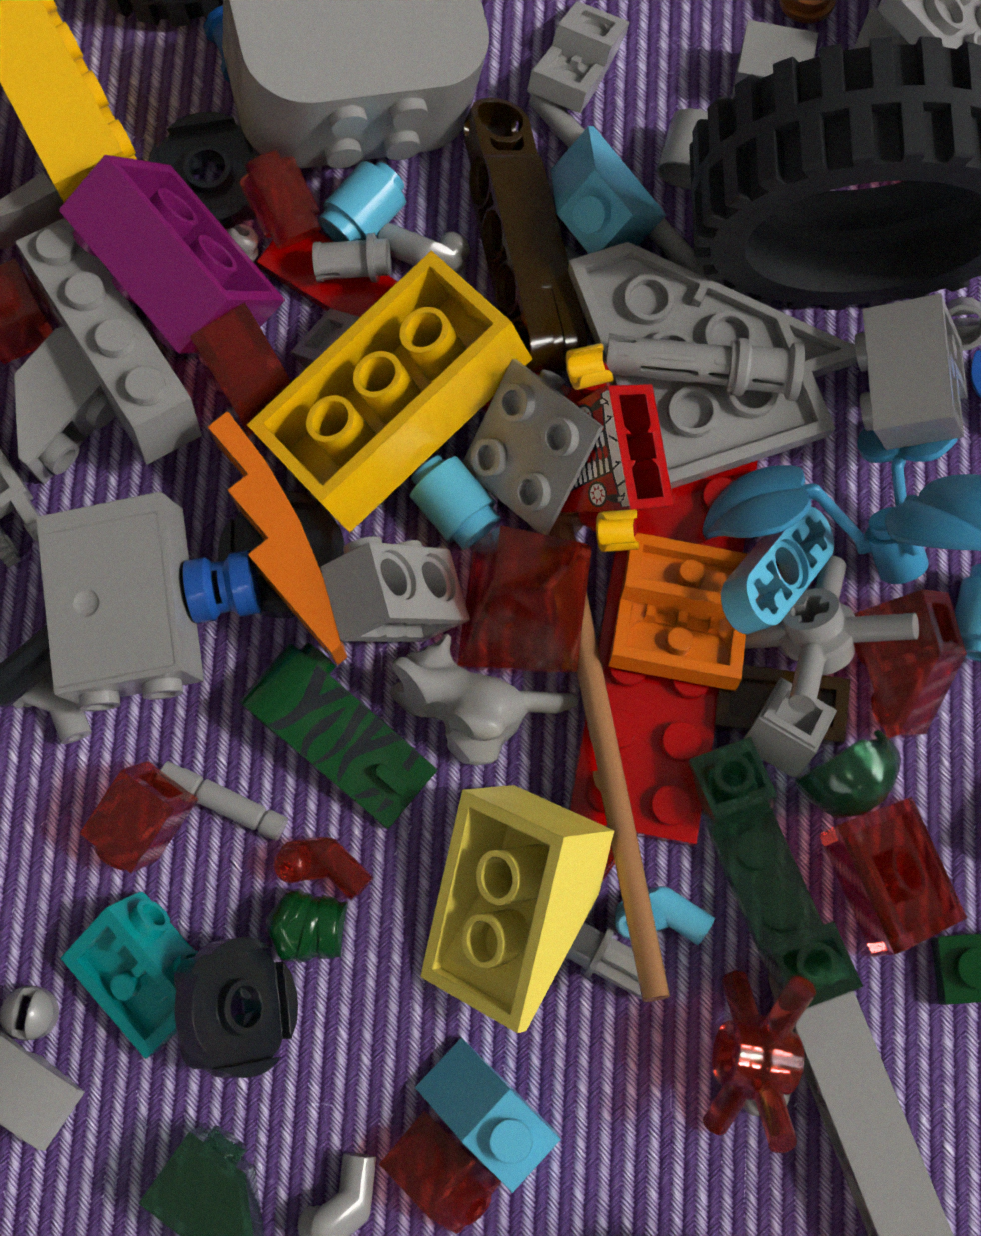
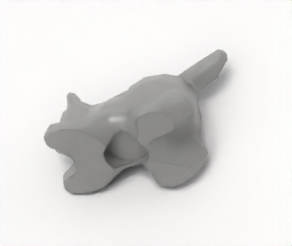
M444 634L435 644L428 645L418 652H411L406 657H398L392 662V669L401 680V682H397L390 689L393 699L404 710L414 716L435 718L443 721L446 727L445 736L448 741V750L457 760L464 764L478 766L491 764L496 761L502 745L517 732L527 713L557 714L574 708L578 704V697L572 693L518 691L514 686L497 677L472 673L457 666L450 654L451 636L449 634Z

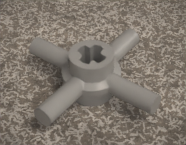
M837 556L830 557L818 574L816 587L805 590L779 624L746 634L745 649L782 647L788 657L798 661L788 704L794 711L800 713H809L815 709L822 675L835 673L847 666L855 654L854 643L916 640L919 636V621L916 613L855 617L849 607L840 603L839 598L846 571V563Z

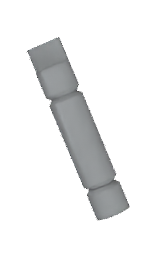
M169 761L164 764L158 775V784L188 799L194 798L195 802L252 830L258 829L260 834L277 841L280 838L288 822L287 817L271 809L266 811L265 806L209 779L203 780L201 775Z

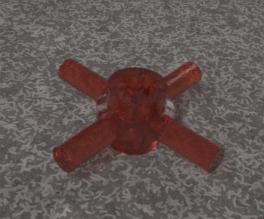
M732 971L727 973L722 979L732 1020L724 1022L718 1030L712 1053L714 1075L717 1081L724 1085L705 1113L703 1123L713 1134L724 1135L747 1100L756 1101L769 1149L775 1153H785L797 1145V1138L784 1095H789L796 1089L804 1067L803 1044L799 1035L792 1030L816 995V989L806 978L793 976L768 1015H759L747 974L743 971Z

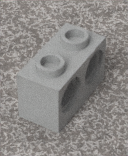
M372 536L348 543L343 547L344 555L321 566L341 641L424 642L470 620L450 549L423 547L419 540L387 544L382 543L380 537Z

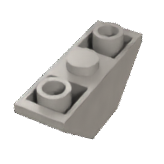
M140 319L161 353H163L165 348L154 335L151 328L152 325L146 320ZM65 327L56 328L14 374L18 458L35 478L45 485L54 474L63 473L74 463L80 451L79 446L95 428L99 429L106 426L115 417V413L93 370Z

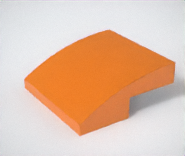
M636 533L635 540L639 542V549L628 550L608 667L736 691L742 680L746 634L738 632L727 620L722 608L721 590L724 582L748 554Z

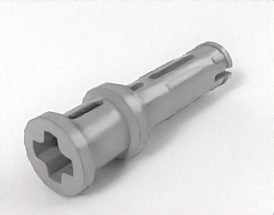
M609 333L606 365L612 372V375L724 385L725 391L731 392V395L742 396L746 390L782 393L788 401H797L799 398L805 364L804 344L792 343L789 349L753 346L747 338H738L737 341L731 340L730 346L654 338H635Z

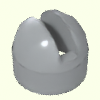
M965 296L952 299L946 305L951 316L977 314L979 318L965 317L953 320L962 340V350L973 349L981 344V303L975 298Z
M23 986L15 989L6 997L0 1008L1 1024L5 1031L13 1038L23 1041L37 1040L49 1034L55 1027L59 1016L56 998L50 991L39 986ZM24 996H30L32 999L26 1015L25 1030H20L17 1026Z

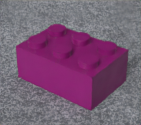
M104 155L59 209L60 213L74 228L72 234L76 242L86 252L101 260L113 275L112 283L116 290L128 301L137 304L153 322L151 328L154 335L162 344L178 353L239 350L285 301L265 275L169 164Z

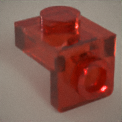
M425 1111L422 1112L379 1163L430 1219L455 1234L461 1232L465 1226L477 1221L485 1213L490 1205L492 1193L501 1183L487 1167L478 1162L434 1117Z

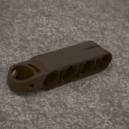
M481 98L473 103L465 118L463 138L470 162V196L497 307L512 322L531 355L532 360L526 365L528 369L532 372H541L542 370L564 371L567 370V351L587 346V333L578 297L567 271L569 262L541 157L537 153L527 114L514 103L504 99ZM517 121H518V123H519L518 132H517V129H516V123H517Z

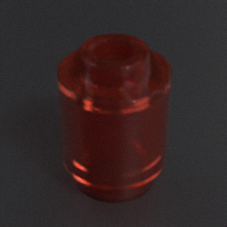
M271 151L258 156L245 165L248 174L240 180L239 184L265 238L272 237L277 249L297 244L321 229L316 218L320 210L293 156L281 158L278 151Z

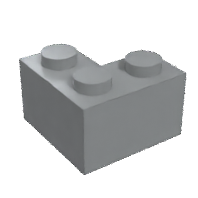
M942 294L862 309L864 332L855 334V351L860 370L862 372L868 371L870 392L861 393L860 395L861 415L866 431L874 430L886 450L964 437L960 399L968 398L962 340Z

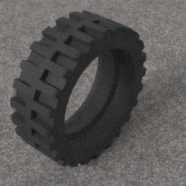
M920 36L915 44L893 45L892 37L870 38L869 47L843 50L841 43L819 48L818 57L798 62L792 56L774 63L773 73L762 79L753 74L749 75L735 84V96L733 98L719 96L707 108L708 119H699L692 131L693 141L689 144L694 256L697 264L704 266V274L713 282L723 280L724 286L741 294L750 292L752 293V299L765 304L779 300L787 302L788 308L806 309L810 304L827 305V310H845L847 305L869 304L870 308L885 305L887 301L909 298L910 300L930 296L929 293L945 288L953 292L968 287L970 279L981 276V45L965 41L957 49L942 46V38ZM903 181L867 189L830 191L865 183Z

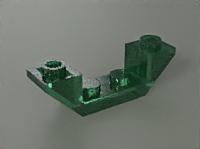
M751 736L689 759V766L712 845L760 957L795 1012L800 1013L862 989V982L835 922L823 924L773 813L777 793Z

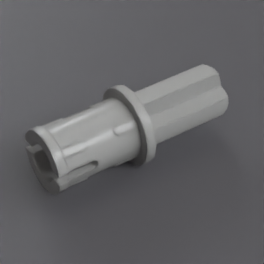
M583 923L566 958L586 968L584 973L586 977L590 978L592 973H595L642 999L632 948L613 939V930L608 928L604 934L594 927Z

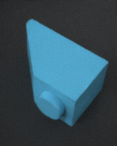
M588 126L551 169L556 214L588 254L625 242L638 246L667 215L594 126Z
M462 1037L415 1087L460 1141L512 1193L561 1140L558 1132Z

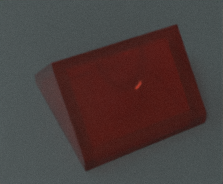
M912 797L851 819L819 834L873 957L894 955L906 951L967 919Z

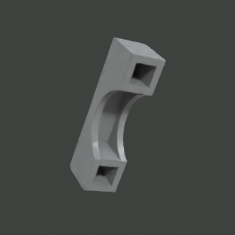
M65 218L60 219L15 241L32 284L59 327L64 326L78 345L106 394L117 419L146 465L202 436L192 399L128 300L114 287L112 283L113 277L98 257L86 252L76 242L72 234L74 228Z

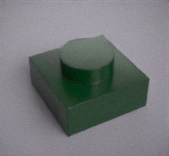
M981 934L932 937L931 944L939 1005L981 1002Z

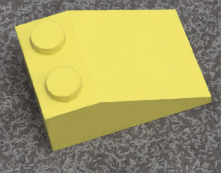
M515 785L462 790L420 977L516 1033L526 1031L599 895L614 830Z

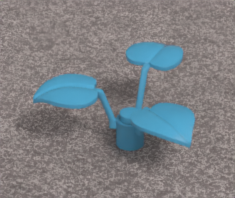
M864 427L857 439L859 453L863 459L872 463L892 461L891 472L895 497V507L884 508L870 517L866 533H862L819 485L814 483L805 485V475L800 467L778 465L749 472L726 487L708 511L703 525V535L707 541L718 536L753 538L779 533L793 527L804 518L811 507L812 499L817 501L850 536L859 554L871 552L882 581L889 584H903L917 579L927 570L929 561L924 547L981 551V475L960 474L942 477L928 483L921 490L919 496H907L904 477L906 461L927 462L938 459L953 447L958 438L886 450L874 430L866 431Z

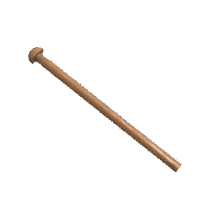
M560 512L548 536L543 537L539 532L537 534L541 538L565 664L576 666L588 731L598 771H592L595 786L601 792L607 826L614 830L611 846L642 1001H658L670 997L575 538V533L583 525L579 521L577 512Z

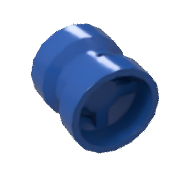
M250 550L231 552L225 560L211 562L205 557L189 559L183 562L185 596L194 623L200 624L216 621L221 613L232 611L241 617L261 613L260 582L257 569L248 556L251 552Z

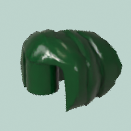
M297 888L285 893L268 914L265 921L266 930L273 941L278 956L284 961H298V963L310 961L314 957H319V959L341 958L342 937L348 902H339L336 898L326 895L314 897L311 893Z

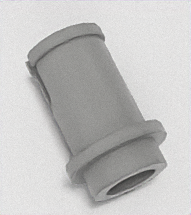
M368 233L366 240L313 243L312 261L317 282L331 279L369 277L372 283L379 282L380 276H390L391 253L388 239H377L375 233Z

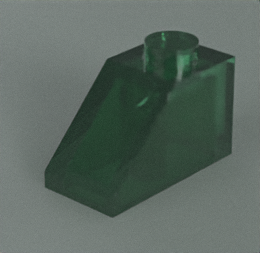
M214 1125L210 1132L202 1126L189 1131L138 1203L180 1236H264L255 1166L243 1158L248 1149L238 1138L217 1125Z

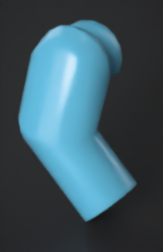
M666 886L648 889L656 930L659 931L670 927L698 946L710 930L715 917ZM621 901L615 911V927L618 933L630 940L623 901Z

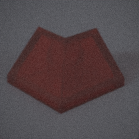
M502 525L475 543L472 549L465 601L470 620L462 624L457 666L467 670L577 672L592 547L581 542Z

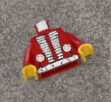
M602 343L569 350L566 353V368L572 388L565 397L603 425L604 428L560 512H577L580 523L596 532L598 546L602 552L638 550L639 542L635 540L637 524L634 518H637V510L674 506L653 384L610 386V382L613 381V375L606 363L603 362L604 347Z

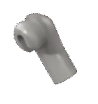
M52 672L12 704V706L19 709L23 706H35L49 711L61 744L79 741L92 733L85 712L80 710V705L54 695Z

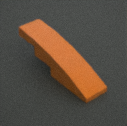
M227 411L211 423L208 429L218 448L243 476L241 480L228 489L237 509L265 540L251 551L248 556L259 574L338 666L347 658L343 641L339 637L323 575L301 522L269 465Z

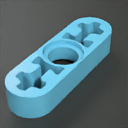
M810 507L804 518L793 527L779 533L763 536L724 582L721 590L722 608L727 620L738 632L751 634L779 624L832 556L834 551L832 529L825 516L818 509ZM777 563L779 564V567L781 569L782 576L778 570Z

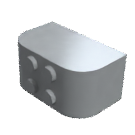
M223 0L222 49L241 129L249 143L269 160L295 168L329 165L333 168H346L355 165L361 160L387 157L391 160H404L413 157L419 152L441 148L454 140L462 131L463 123L472 106L489 44L488 25L481 0Z

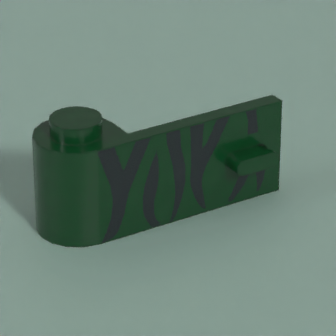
M309 642L301 650L289 643L238 701L239 704L272 733L295 749L379 823L389 829L438 769L330 676L336 665Z

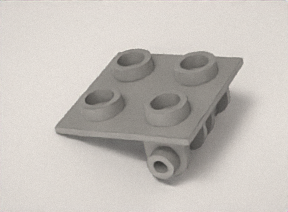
M512 359L462 463L482 486L543 537H546L551 531L604 426L565 397L564 392L561 390L564 380L559 375L548 370H542L540 375L537 376L517 359Z

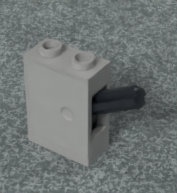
M159 491L36 517L47 625L0 663L1 706H11L50 672H52L54 695L79 704L80 710L87 712L117 708L120 706V697L141 693L143 698L148 700L173 698L183 694V685L204 682L197 624L193 622L190 615L183 583V562L189 560L183 508Z

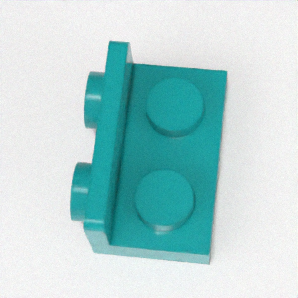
M138 892L106 907L60 959L145 1059L159 1051L177 1033L174 1009L176 996L174 974L178 965L184 959L194 957L198 951L194 950L170 923L167 912L159 904L150 900L145 893Z

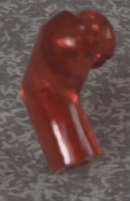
M329 836L291 840L282 846L281 850L276 854L273 863L276 875L284 882L292 884L299 881L329 878L351 901L359 896L374 879L336 839Z

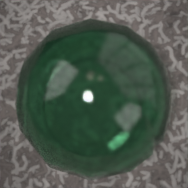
M876 730L874 732L877 737L876 739H861L853 743L830 761L815 767L806 775L798 776L795 779V783L815 807L836 819L865 815L885 801L895 785L901 765L898 748L883 732Z

